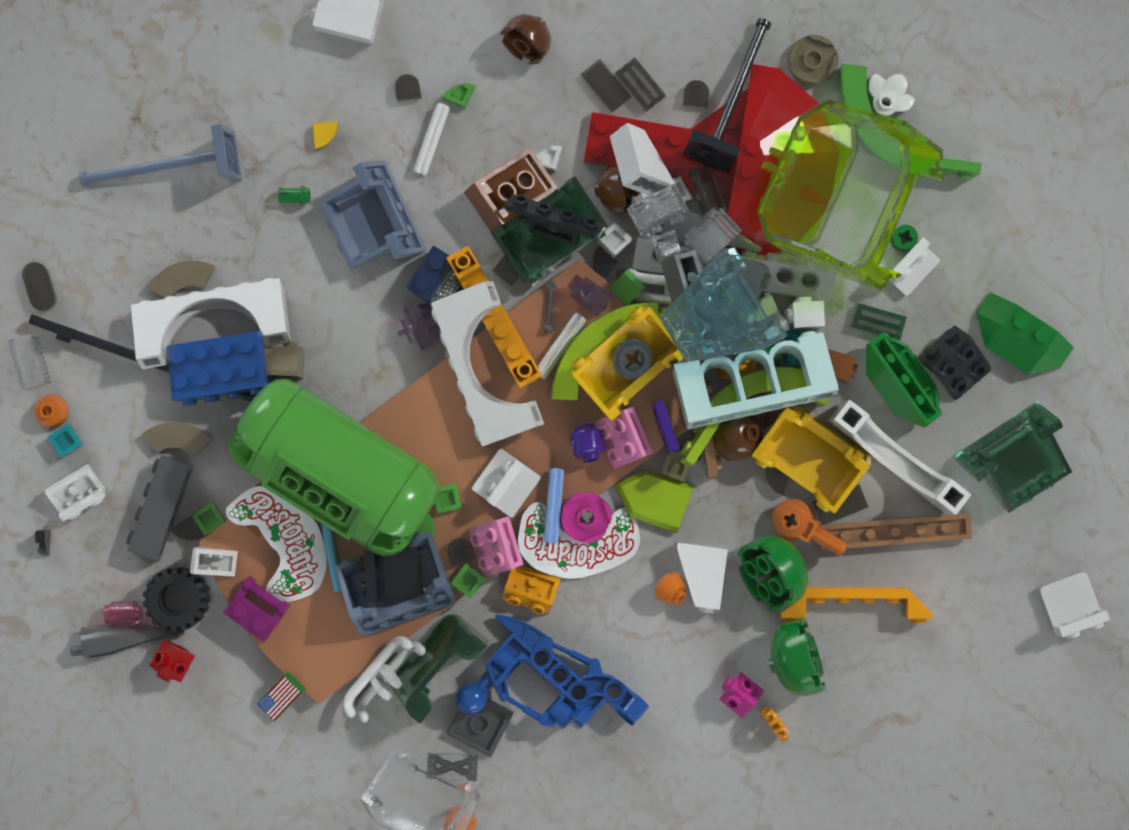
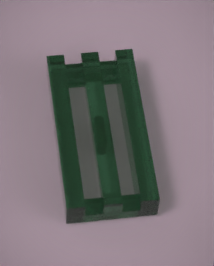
M858 303L851 328L878 336L885 332L890 337L900 341L907 317ZM862 310L898 320L900 323L899 325L861 315ZM859 320L897 330V333L893 334L858 323Z

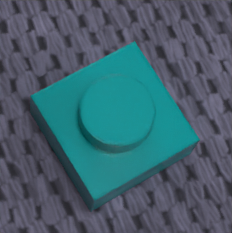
M70 423L47 437L61 458L66 457L84 445Z

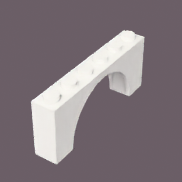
M266 278L255 283L244 282L227 288L217 287L205 292L194 291L188 295L178 297L167 296L161 300H145L131 305L136 360L142 369L167 365V346L170 345L177 330L195 315L215 309L233 310L249 317L259 327L260 332H262L266 347L290 343L285 292L280 278Z
M482 282L432 302V316L440 327L441 341L447 347L450 355L449 364L456 372L458 389L465 397L467 403L466 411L473 420L475 437L481 442V445L486 446L544 425L536 400L527 403H510L500 400L482 387L473 372L470 360V344L473 333L482 318L491 310L501 305L494 282Z
M850 399L841 402L827 420L829 424L944 514L956 515L972 495L954 480L934 471L899 446L870 419V415Z

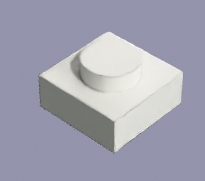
M616 222L597 239V243L613 258H616L633 241Z

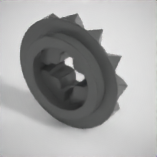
M635 338L623 340L619 346L615 347V352L612 356L613 368L620 376L627 379H636L643 376L649 370L652 363V353L649 346ZM634 352H636L635 358L637 359L639 364H637L636 362H629L627 364L628 359L626 358L625 353H629L632 355L634 354Z

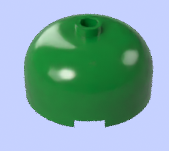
M765 535L752 540L740 548L738 555L741 556L742 566L738 567L746 588L757 602L762 600L770 606L769 611L780 613L796 604L803 597L808 586V570L802 555L789 541L778 536ZM763 574H770V577L760 583L755 581L756 578Z
M804 617L786 622L776 629L770 643L771 659H768L772 674L776 673L782 686L790 693L798 696H809L826 691L825 682L821 683L820 677L824 674L820 654L814 636L810 632H806L805 628L809 627Z

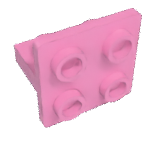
M634 406L620 411L621 413L612 421L606 417L595 422V426L602 431L607 456L614 469L653 453Z
M509 516L469 528L471 543L475 548L478 558V566L484 577L524 565Z

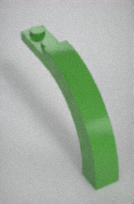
M850 64L841 65L839 68V94L846 120L858 141L878 161L899 173L924 180L929 177L930 171H933V175L948 176V173L958 174L957 178L971 180L973 176L976 177L980 174L982 163L927 156L911 151L896 142L881 127L871 109L866 85L868 67Z

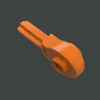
M788 499L781 502L774 509L772 524L776 533L782 538L789 541L802 539L807 543L813 540L839 556L847 548L846 542L819 527L822 522L815 519L811 506L805 501ZM796 515L795 520L798 523L791 525L789 516Z

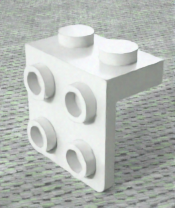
M1084 572L1047 584L1039 590L1055 635L1065 637L1066 640L1080 636L1079 631L1089 628L1090 631L1102 628L1104 627L1103 622L1110 620L1107 610L1100 609L1089 577Z

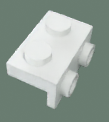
M89 464L45 489V494L59 512L60 520L64 522L67 519L72 520L78 517L85 508L89 506L94 507L101 503L105 497V486Z

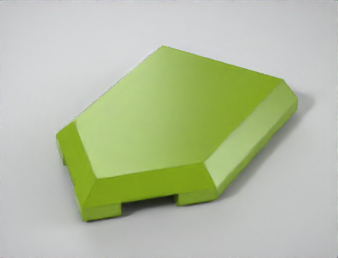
M647 469L615 484L630 517L674 533L678 532L693 490L692 485Z

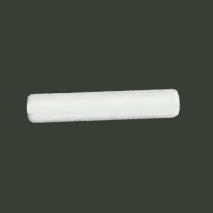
M436 104L414 167V172L417 174L426 175L450 110L449 106L445 104Z
M575 313L537 366L542 374L541 379L547 378L569 344L585 324L586 319L580 314Z

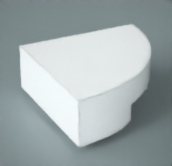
M551 146L542 150L536 156L545 169L556 172L563 147Z

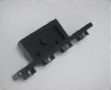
M513 194L504 204V210L531 218L529 232L576 247L579 243L580 235L597 240L606 228V224L598 222L594 218H585L576 215L572 211L561 210L552 207L548 203H540L528 199L524 195Z

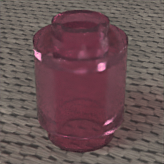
M137 601L111 602L104 606V622L106 625L111 624L112 627L137 626L139 621L143 619V608L141 605H138Z

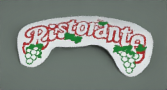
M263 486L253 487L245 491L226 508L227 517L231 522L243 526H258L262 535L280 556V565L268 582L266 591L282 602H291L307 597L320 588L326 572L327 558L320 529L312 517Z
M536 502L531 504L522 515L518 535L519 552L532 567L549 575L567 579L583 578L614 568L632 558L640 545L637 521L629 516L626 508H620L613 513L611 523L605 535L595 542L583 543L574 540L559 528L558 542L546 543L544 542L546 506Z

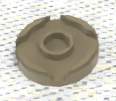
M808 35L794 43L789 52L788 65L790 72L796 80L806 85L814 86L826 82L832 77L838 65V54L830 40L819 35Z

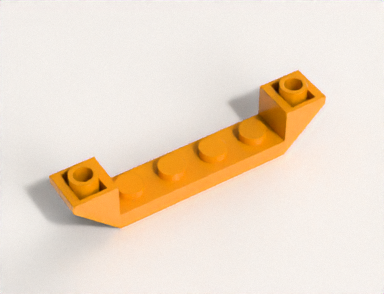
M469 246L447 257L449 264L464 289L488 281ZM502 304L487 313L482 318V321L520 389L542 377L541 372Z
M807 587L805 594L796 604L779 613L780 618H785V623L803 617L806 618V598H810V603H825V598H835V603H850V598H860V603H876V599H886V603H901V599H904V618L911 619L912 624H926V619H933V613L908 588Z

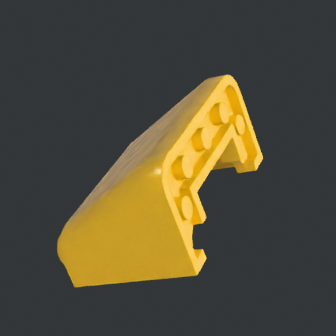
M638 306L629 314L630 319L587 357L583 358L581 356L571 365L572 371L570 374L611 421L621 413L619 411L621 403L626 406L629 403L628 400L665 368L671 367L669 361L671 363L675 360L680 362L689 354L649 306L644 308ZM635 338L649 346L652 353V363L649 370L643 376L636 379H627L620 376L613 368L612 356L614 355L615 347L619 346L623 340ZM634 352V354L632 355L629 353H625V356L628 359L627 364L629 362H636L637 364H639V362L635 358L636 352Z
M800 405L781 410L751 455L755 458L754 462L764 469L767 466L770 468L776 467L815 495L816 505L825 512L830 510L834 514L871 466V457L868 453Z

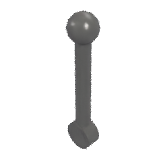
M549 281L546 284V289L548 290L546 325H544L543 330L547 334L553 331V326L551 325L553 291L556 288V284L553 281Z

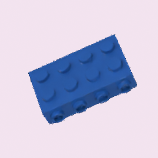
M260 331L167 346L172 401L182 402V406L196 405L197 400L205 399V402L220 401L221 396H227L228 399L242 398L243 393L250 392V395H257L266 384L270 383L267 382L263 334Z

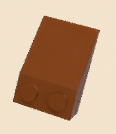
M529 148L474 182L464 193L490 232L494 233L520 216L519 214L504 210V204L513 194L524 195L528 199L540 202L557 191L558 187L535 153Z

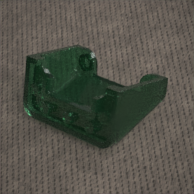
M575 176L566 181L560 187V190L557 188L553 193L539 201L540 203H548L552 207L561 210L572 211L576 215L585 218H594L598 222L606 224L605 230L609 227ZM522 215L507 221V225H500L490 232L491 237L522 282H529L530 285L543 277L541 274L543 271L590 241L591 238L580 235L579 243L576 247L529 232L531 218ZM604 231L597 240L592 239V241L595 243L607 234Z
M457 614L445 616L421 643L426 649L425 654L419 656L414 652L397 671L396 675L402 683L401 687L396 689L391 686L392 691L408 714L421 724L432 709V703L428 697L431 690L426 686L454 652L465 660L475 659L487 647L489 640Z

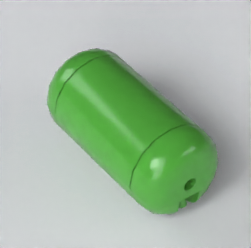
M277 379L266 384L259 391L241 416L237 428L229 441L230 455L233 462L242 471L262 483L261 486L345 539H352L372 553L380 556H393L401 552L409 544L439 494V480L436 473L422 461L420 462L419 459L308 389L303 388L300 384L289 379Z

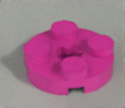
M578 492L569 497L561 506L560 521L563 530L574 540L583 543L595 542L602 538L612 520L611 509L608 503L594 492ZM586 511L589 513L591 511L592 516L589 518V523L584 524L583 520L580 522L582 512Z

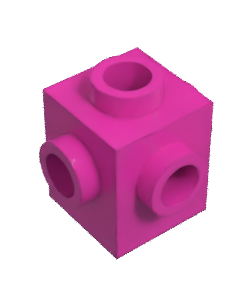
M740 671L734 678L730 676L723 683L721 689L724 691L719 700L743 718L755 707L764 689Z

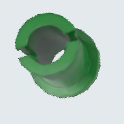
M301 185L300 188L281 187L278 189V193H280L278 194L279 204L301 203L302 206H305V203H310V188H305L304 185Z

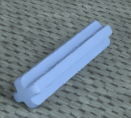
M552 468L549 471L544 542L557 543L559 540L564 470L559 468Z

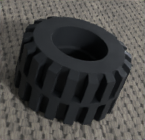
M174 567L162 570V572L155 574L151 581H148L146 585L148 588L143 592V597H145L143 608L146 607L148 611L145 614L153 619L152 623L155 626L159 625L161 626L160 629L177 632L197 625L199 621H202L205 617L204 614L209 610L208 602H211V596H208L209 586L205 585L204 582L206 580L203 577L191 574L188 568ZM173 584L182 585L190 595V605L181 614L172 613L164 603L165 591Z

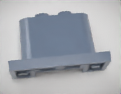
M385 160L359 163L354 166L353 170L358 178L357 180L319 200L327 217V224L333 231L338 241L337 246L343 253L350 269L362 266L390 252L394 259L419 255L426 251Z

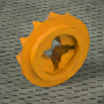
M766 706L760 709L762 717L778 739L782 742L789 740L787 736L789 731L772 708L768 709Z

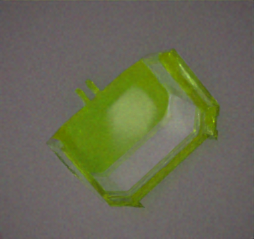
M827 100L798 117L783 151L770 147L768 153L780 160L777 166L770 162H764L762 168L773 174L757 210L766 241L790 256L851 281L882 290L887 286V281L891 278L897 279L902 276L901 273L881 267L879 264L919 174L944 181V172L939 171V161L943 159V149L907 121Z

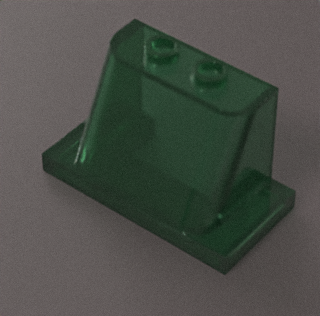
M1038 402L1032 404L954 455L956 462L976 481L979 482L985 479L1002 507L1008 513L1024 503L1030 502L1036 495L1050 489L1055 483L1072 473L1053 435L1063 425L1058 417Z

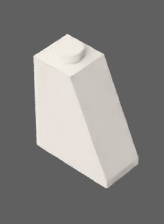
M384 0L318 1L317 8H312L310 22L313 23L312 26L315 31L373 45Z
M626 123L610 136L623 186L659 199L675 187L674 180L645 130Z
M676 542L677 554L693 605L699 607L698 612L713 614L714 609L720 610L728 549Z

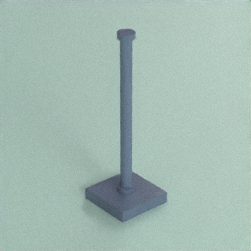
M221 124L211 126L214 151L93 173L84 171L79 173V180L82 187L89 186V183L216 161L218 176L231 182L241 181L235 133Z

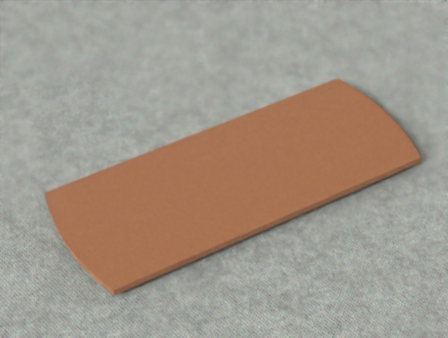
M580 259L551 280L556 284V288L553 291L551 317L553 331L547 334L543 330L544 325H546L548 290L546 289V284L507 312L537 366L575 313L580 314L586 319L585 324L580 329L581 331L603 314L626 306L609 289L611 285ZM487 329L472 338L470 344V360L477 380L487 392L500 400L510 403H527L536 400L544 425L482 446L481 442L475 437L473 420L467 414L465 397L458 389L456 372L449 364L450 356L360 422L419 459L420 462L422 461L436 473L439 487L457 483L462 508L437 514L434 503L428 513L436 527V535H433L450 583L465 563L483 575L478 566L475 548L471 543L469 528L508 516L472 490L473 485L499 449H503L541 477L514 517H509L518 544L520 523L526 509L536 502L547 506L550 469L559 468L564 470L562 504L578 492L587 491L600 495L665 447L652 409L654 403L663 400L675 438L687 430L672 373L674 364L669 361L670 368H665L628 400L629 403L626 406L621 403V408L619 409V411L634 406L653 453L614 469L605 449L598 456L599 459L597 461L584 463L583 459H578L573 455L570 435L574 432V428L579 425L594 424V427H596L595 422L606 418V416L580 385L577 400L550 398L551 386L559 361L546 379L539 378L520 389ZM314 519L323 538L321 523ZM227 520L199 541L201 547L238 551L235 576L213 575L228 604L232 601L248 576L256 580L255 583L266 590L268 582L280 565L278 552L271 547L263 535L258 537L246 526L237 525L230 520ZM332 530L339 565L347 559L360 561V557L364 556V550L368 549L352 539H345ZM327 559L326 572L320 588L307 597L288 602L291 605L266 642L261 641L249 631L247 633L284 674L289 672L306 688L304 692L320 704L367 669L393 638L398 636L410 637L450 606L372 635H361L350 619L342 591L334 592ZM451 584L455 602H457L465 594ZM248 591L246 594L247 598L274 616L277 611L252 592Z

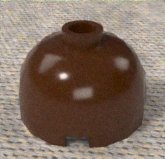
M518 15L511 19L500 32V35H504L502 43L507 50L519 60H522L523 56L529 59L530 62L528 64H539L551 46L549 29L545 21L537 16Z
M618 165L606 168L601 174L599 182L595 184L596 197L600 198L601 204L610 212L618 214L634 213L637 204H632L633 196H638V191L623 186Z
M752 415L723 421L714 432L716 442H713V445L718 454L727 461H741L750 458L763 438L761 425Z

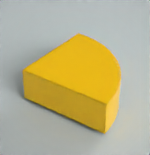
M338 121L313 124L316 150L326 147L334 139L338 132Z

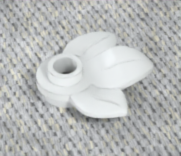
M874 74L871 77L868 92L873 98L872 107L878 116L888 117L895 112H906L913 106L915 98L905 94L907 80L904 75L895 74L887 80L878 74ZM882 101L887 102L889 106H884Z

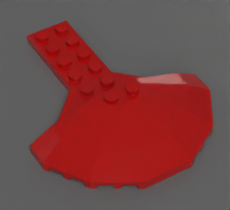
M753 64L751 67L748 88L740 94L722 138L723 141L741 148L730 174L683 156L693 129L713 136L725 105L691 129L592 112L584 163L608 167L617 165L610 136L626 123L645 130L671 177L682 178L684 184L690 189L699 205L711 220L727 226L761 247V252L757 251V255L767 256V253H777L793 247L830 205L838 149L820 104L779 68ZM731 246L733 248L732 251L742 253V250L744 249Z

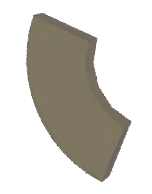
M202 261L175 263L162 270L151 281L147 289L163 297L175 296L177 292L186 287L196 286L205 289L215 266Z
M178 422L159 424L141 434L157 453H161L169 448H180L195 456L213 441L201 429Z

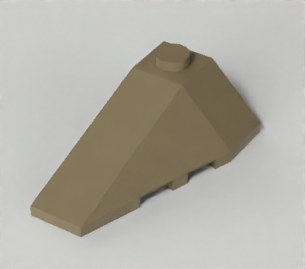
M298 342L285 343L283 346H275L264 350L267 377H304L305 349L298 347Z

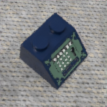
M434 245L406 287L410 292L430 305L434 301L464 290L447 260V257L450 255Z

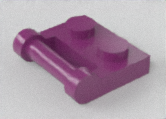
M248 576L223 614L261 641L266 642L291 605L286 601H280L256 584L254 578ZM248 591L276 609L277 611L274 616L247 598L246 594Z

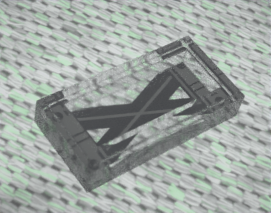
M428 752L426 779L477 781L478 755Z

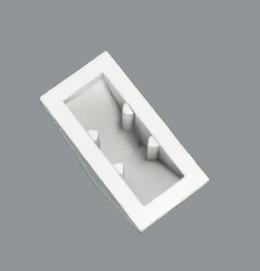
M195 547L192 553L190 573L235 576L238 551Z

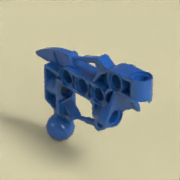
M499 614L495 616V619L512 634L485 663L486 671L475 683L463 684L455 694V703L458 709L464 714L474 715L484 709L487 702L486 693L493 686L500 701H508L518 707L523 713L537 720L541 726L554 727L558 724L562 729L571 720L582 728L604 702H607L631 726L649 708V705L639 695L632 692L623 682L611 675L603 674L598 659H591L574 650L571 651L554 643L551 637H548L534 626ZM553 648L588 665L587 675L577 676L553 654ZM538 653L546 655L547 664L543 666L537 665L534 662V656ZM523 661L560 694L542 715L527 705L524 706L509 697L506 679ZM556 670L563 671L566 674V681L562 683L554 681L553 672ZM614 685L620 689V696L618 698H611L608 695L607 688ZM573 688H582L585 692V697L582 700L574 699L571 694Z

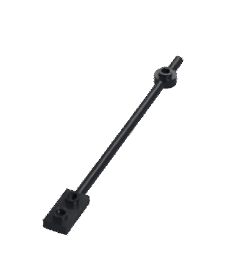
M33 314L30 316L29 324L56 333L55 339L70 343L71 339L138 362L135 350ZM168 362L167 365L153 367L155 369L169 373ZM250 392L243 393V397L240 399L251 402L256 395H250Z

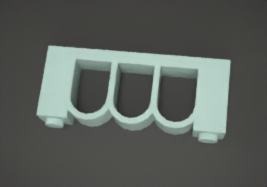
M815 331L801 334L797 342L782 341L777 343L771 349L769 355L761 349L748 348L741 351L734 362L724 356H713L706 359L701 366L699 359L692 361V359L686 358L680 362L678 361L672 371L687 429L836 397L839 391L824 333H816ZM781 353H790L798 358L807 387L781 392L773 359ZM754 360L764 366L772 394L746 400L739 366L745 361ZM712 368H720L729 373L737 402L711 407L704 374Z

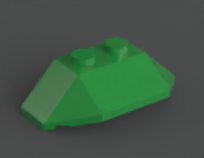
M991 292L976 312L985 348L1026 375L1061 368L1074 348L1057 330L1016 303Z
M885 332L866 344V375L895 416L925 428L942 415L941 408H939L937 386L908 345L896 338L890 337Z

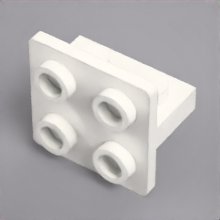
M923 237L920 240L918 239L914 247L904 252L897 251L889 242L871 261V265L903 295L908 296L936 267L940 259L928 249L930 243Z
M499 449L473 485L472 490L509 517H514L541 477L509 453Z

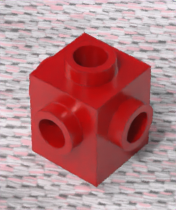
M164 639L155 653L150 667L157 671L156 676L166 682H170L171 679L182 682L195 655L185 647Z

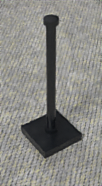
M764 18L757 19L756 31L713 136L693 129L683 156L730 174L741 148L723 141L722 138L764 35L772 25L769 20Z

